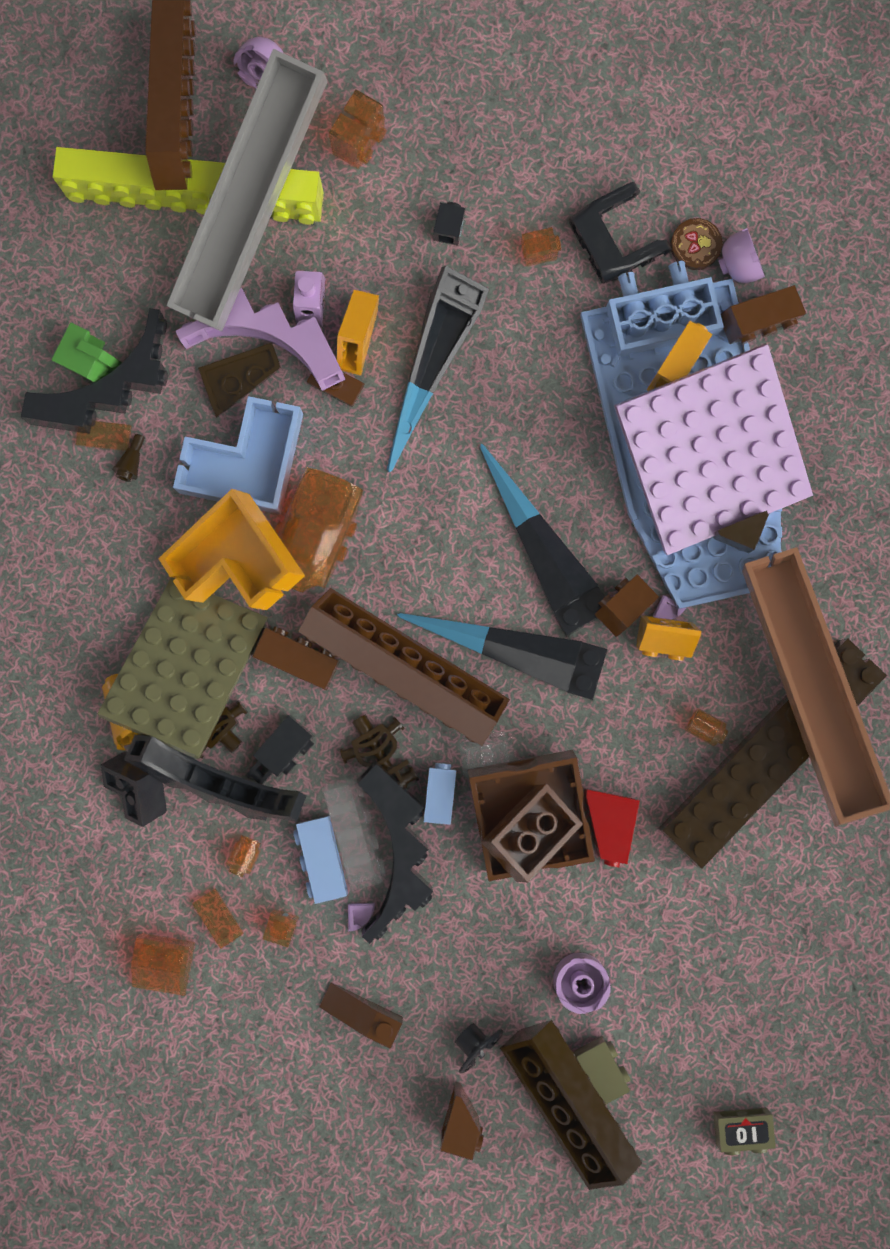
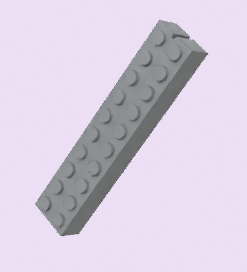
M276 49L272 50L168 300L167 307L222 332L328 82L323 71Z

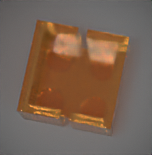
M355 89L344 107L346 113L355 117L354 120L340 113L329 131V138L333 155L360 169L363 163L367 164L373 155L371 148L376 142L380 143L383 140L386 128L383 104Z

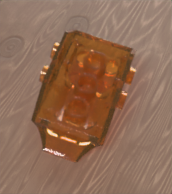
M304 468L293 497H289L285 503L283 512L286 515L283 523L278 522L275 528L276 534L305 575L291 589L303 593L315 586L326 587L336 569L338 561L343 562L346 557L348 548L345 547L347 538H353L358 523L354 521L363 493L361 488L326 472Z

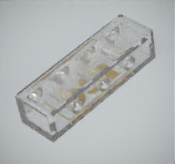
M355 777L322 786L351 891L382 883L384 880L382 875L387 874L383 858L378 860L375 849L379 848L376 833L371 834L368 823L372 822L369 808H363L361 797L365 796L364 790L357 784Z

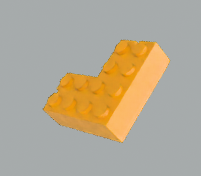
M231 489L158 558L168 575L175 578L173 583L184 600L202 603L231 578L250 608L268 610L284 595L281 590L289 591L305 576L250 494Z

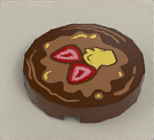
M693 218L682 222L674 231L670 243L671 253L676 262L685 261V267L691 270H703L713 265L720 256L723 247L722 235L718 228L710 221L702 218Z

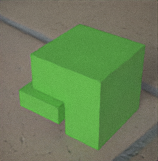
M71 322L52 358V361L93 383L107 376L122 364L121 361L102 350L105 345L104 341L90 335L89 331Z

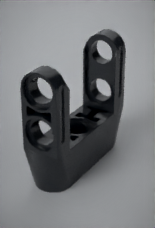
M635 182L625 184L592 201L569 218L570 227L582 249H586L590 256L588 259L602 284L617 280L618 276L624 273L627 276L628 272H633V269L639 266L644 267L656 261L654 258L662 254L666 256L672 250L667 240H656L622 257L605 226L602 214L639 195L640 190Z

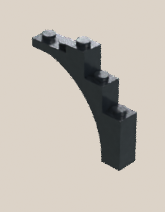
M149 308L145 332L141 340L127 359L110 374L97 382L73 391L49 394L26 392L21 418L28 425L90 434L91 426H95L97 419L95 409L126 414L127 406H130L132 402V391L130 389L161 394L162 386L167 384L168 372L161 361H158L162 356L161 335H165L167 330V320L164 319L160 309Z
M135 735L124 758L125 761L168 787L187 789L208 803L227 805L251 819L266 821L268 817L297 821L306 799V795L300 791L266 786L213 768L169 747L153 736Z
M376 760L357 779V784L371 797L386 821L392 841L393 865L390 884L380 910L361 929L362 937L369 944L374 939L379 940L386 933L387 925L393 918L398 920L404 914L406 905L416 911L419 906L421 908L425 907L433 897L431 895L433 893L432 885L412 868L414 865L417 867L421 865L428 856L426 853L428 851L427 844L408 827L409 823L414 825L423 815L421 811L424 809L423 805Z

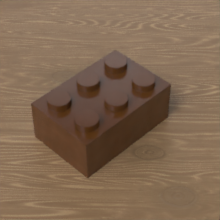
M547 784L535 785L491 830L481 843L516 882L528 883L583 823Z

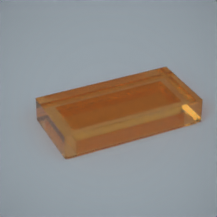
M96 421L95 426H91L90 434L77 432L76 445L126 451L129 448L132 426Z
M216 888L192 903L220 949L244 934Z

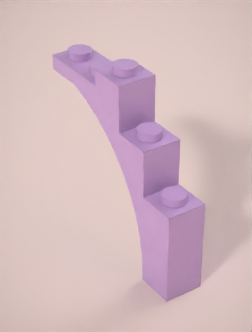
M242 288L239 290L222 332L198 320L187 322L180 329L176 330L179 340L186 349L206 339L221 336L253 337L276 344L297 357L308 368L322 391L345 380L343 372L315 317L303 319L295 327L291 328L278 302L265 305L259 312L254 313Z

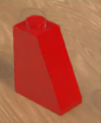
M585 788L584 798L598 857L604 859L605 865L619 868L620 863L628 864L640 800Z

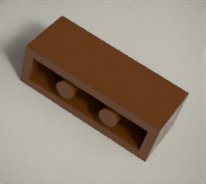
M793 285L730 306L721 313V318L724 326L723 330L729 344L740 341L741 345L755 340L757 335L761 334L764 338L778 331L777 328L783 327V330H787L798 325L797 320L806 315V311L797 289Z
M274 626L273 630L265 628L252 657L317 687L328 690L340 664V661L336 660L335 656L331 655L324 648H322L321 652L312 649L313 643L298 637L297 641L287 638L289 632Z

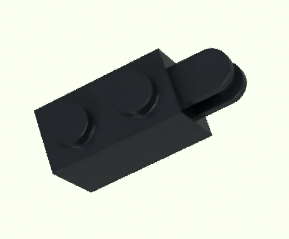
M288 715L253 755L258 761L246 774V777L248 779L251 777L257 783L264 785L272 774L279 777L283 773L287 776L297 765L294 762L295 758L300 753L305 755L313 747L314 743L311 740L315 736L292 715ZM262 764L269 769L266 775L258 769Z

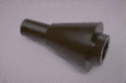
M135 434L130 448L125 451L112 468L118 479L130 482L131 479L136 480L138 478L140 449L145 439L144 436Z

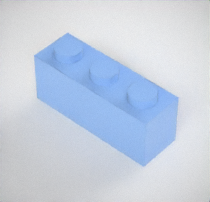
M330 815L296 824L297 829L293 830L296 845H301L303 856H300V863L303 872H308L310 882H306V888L309 898H314L315 904L347 896L348 889Z

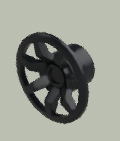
M475 1023L469 1025L455 1040L456 1045L467 1056V1060L459 1069V1073H465L476 1065L475 1058L479 1057L482 1059L485 1056L483 1049H491L502 1037L503 1030L500 1029L490 1037H486Z

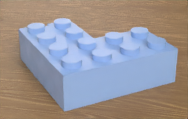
M248 396L237 447L184 437L179 460L185 466H189V471L183 465H178L173 488L179 494L219 501L231 489L250 494L261 511L281 515L303 418L301 408L277 402L276 409L278 413H275L272 401Z

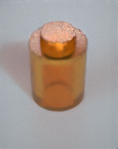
M699 708L694 711L685 728L686 732L713 747L717 743L722 744L729 732L726 730L727 724Z

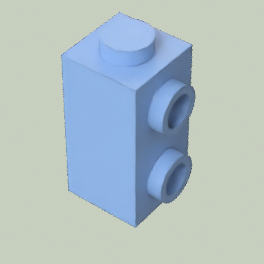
M435 763V768H429L424 822L451 825L456 770L451 769V764Z

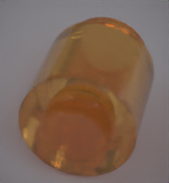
M241 835L240 839L236 840L227 859L226 865L230 866L228 871L240 877H243L245 873L251 874L261 851L259 850L261 843Z

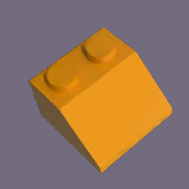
M641 615L636 647L646 656L657 657L658 653L668 654L669 659L683 661L684 657L692 658L701 636V630L692 622Z

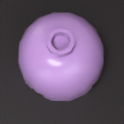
M254 37L247 40L236 52L234 66L237 63L240 69L238 75L247 85L257 88L256 83L259 84L256 79H261L273 49L283 53L282 49L272 40L265 37Z
M748 229L741 230L730 236L722 248L723 258L719 260L723 274L729 273L731 278L739 283H750L764 278L765 275Z

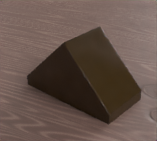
M766 510L714 532L715 536L713 538L750 553L757 546L769 516Z

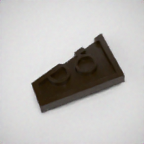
M269 343L204 365L198 369L215 417L218 418L282 368L273 343Z

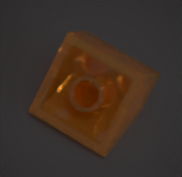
M146 933L136 937L131 962L132 987L186 996L195 942Z

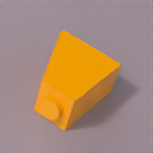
M353 290L337 337V362L344 372L360 376L362 374L378 312L379 295Z
M689 321L648 386L647 391L687 376L713 334L708 332L704 325Z

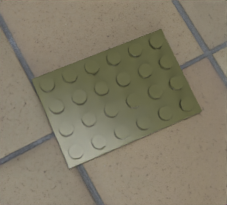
M171 577L97 714L102 719L140 735L153 736L169 747L199 759L265 628L268 617L213 594L203 603L184 600L173 583L175 578Z

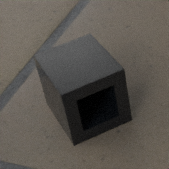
M440 202L433 231V241L459 246L465 219L464 207L455 202Z

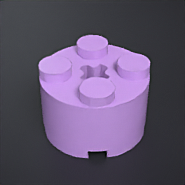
M572 953L563 958L554 971L553 984L561 1003L568 1010L578 1014H586L600 1009L608 1000L611 990L609 976L599 960L592 955ZM584 978L587 982L586 986L580 985L578 988L576 981Z

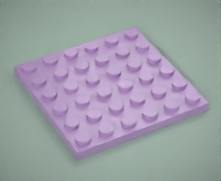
M767 344L760 345L614 405L661 546L666 555L715 536L714 532L751 516L766 510L769 514L813 496Z

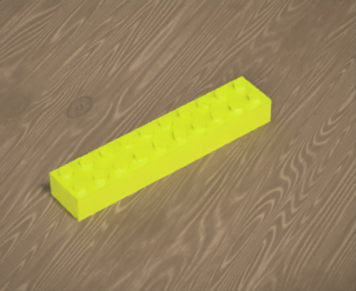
M56 147L53 179L70 201L76 203H83L84 199L94 200L95 203L100 205L118 202L120 205L128 208L135 207V204L145 205L146 208L151 210L170 207L171 210L180 213L186 212V209H192L204 215L225 163L188 159L192 165V178H188L187 190H155L146 155ZM290 169L271 214L275 221L287 222L288 219H297L300 223L311 225L314 221L321 222L324 191L319 172Z

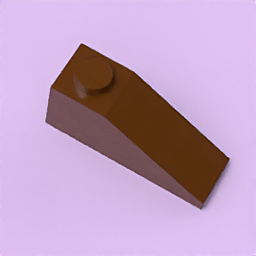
M332 982L319 1008L360 1034L390 1049L403 1023L402 1016Z

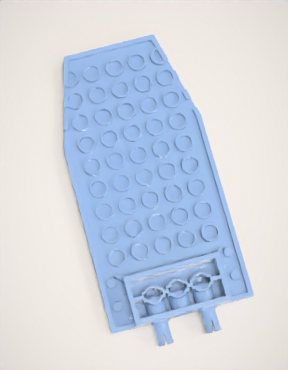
M679 261V265H677V262H674L668 266L673 286L638 293L634 272H628V277L626 273L618 276L623 297L610 299L606 307L584 311L580 314L627 513L677 609L749 594L750 592L742 573L745 563L769 556L771 562L774 554L782 552L781 508L768 514L769 516L757 546L750 553L711 537L670 555L664 554L614 405L648 392V386L689 321L704 325L708 332L713 334L689 374L750 350L749 343L741 345L739 341L729 344L723 330L721 313L730 306L739 304L733 279L713 283L712 278L709 277L689 282L685 261Z

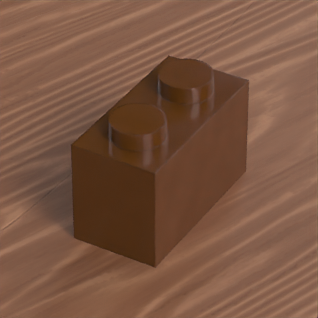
M638 574L630 581L624 578L615 587L618 592L614 596L609 593L598 603L601 608L594 615L615 637L624 632L659 598Z

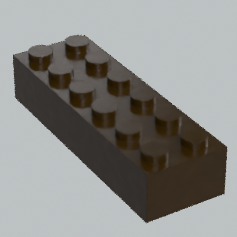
M552 1020L516 1032L500 1049L588 1190L624 1185L641 1166L642 1162L636 1154L634 1147L622 1132L619 1123L608 1110L605 1101L591 1083L589 1076L577 1061L574 1052L565 1042L558 1027L555 1026Z

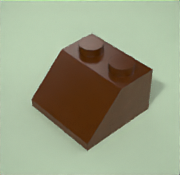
M455 1081L440 1134V1151L473 1161L475 1151L480 1152L483 1144V1127L480 1126L479 1116L463 1086Z

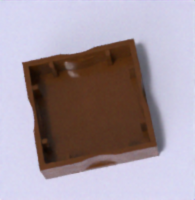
M573 750L467 770L480 841L491 832L535 785L547 784L583 825L541 869L562 868L595 861L589 824L583 810L584 794L578 760ZM481 843L488 881L512 877Z

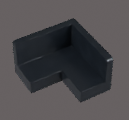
M124 751L100 765L103 786L122 796L125 818L144 827L167 811L164 785L162 782L125 761L124 758L127 751Z

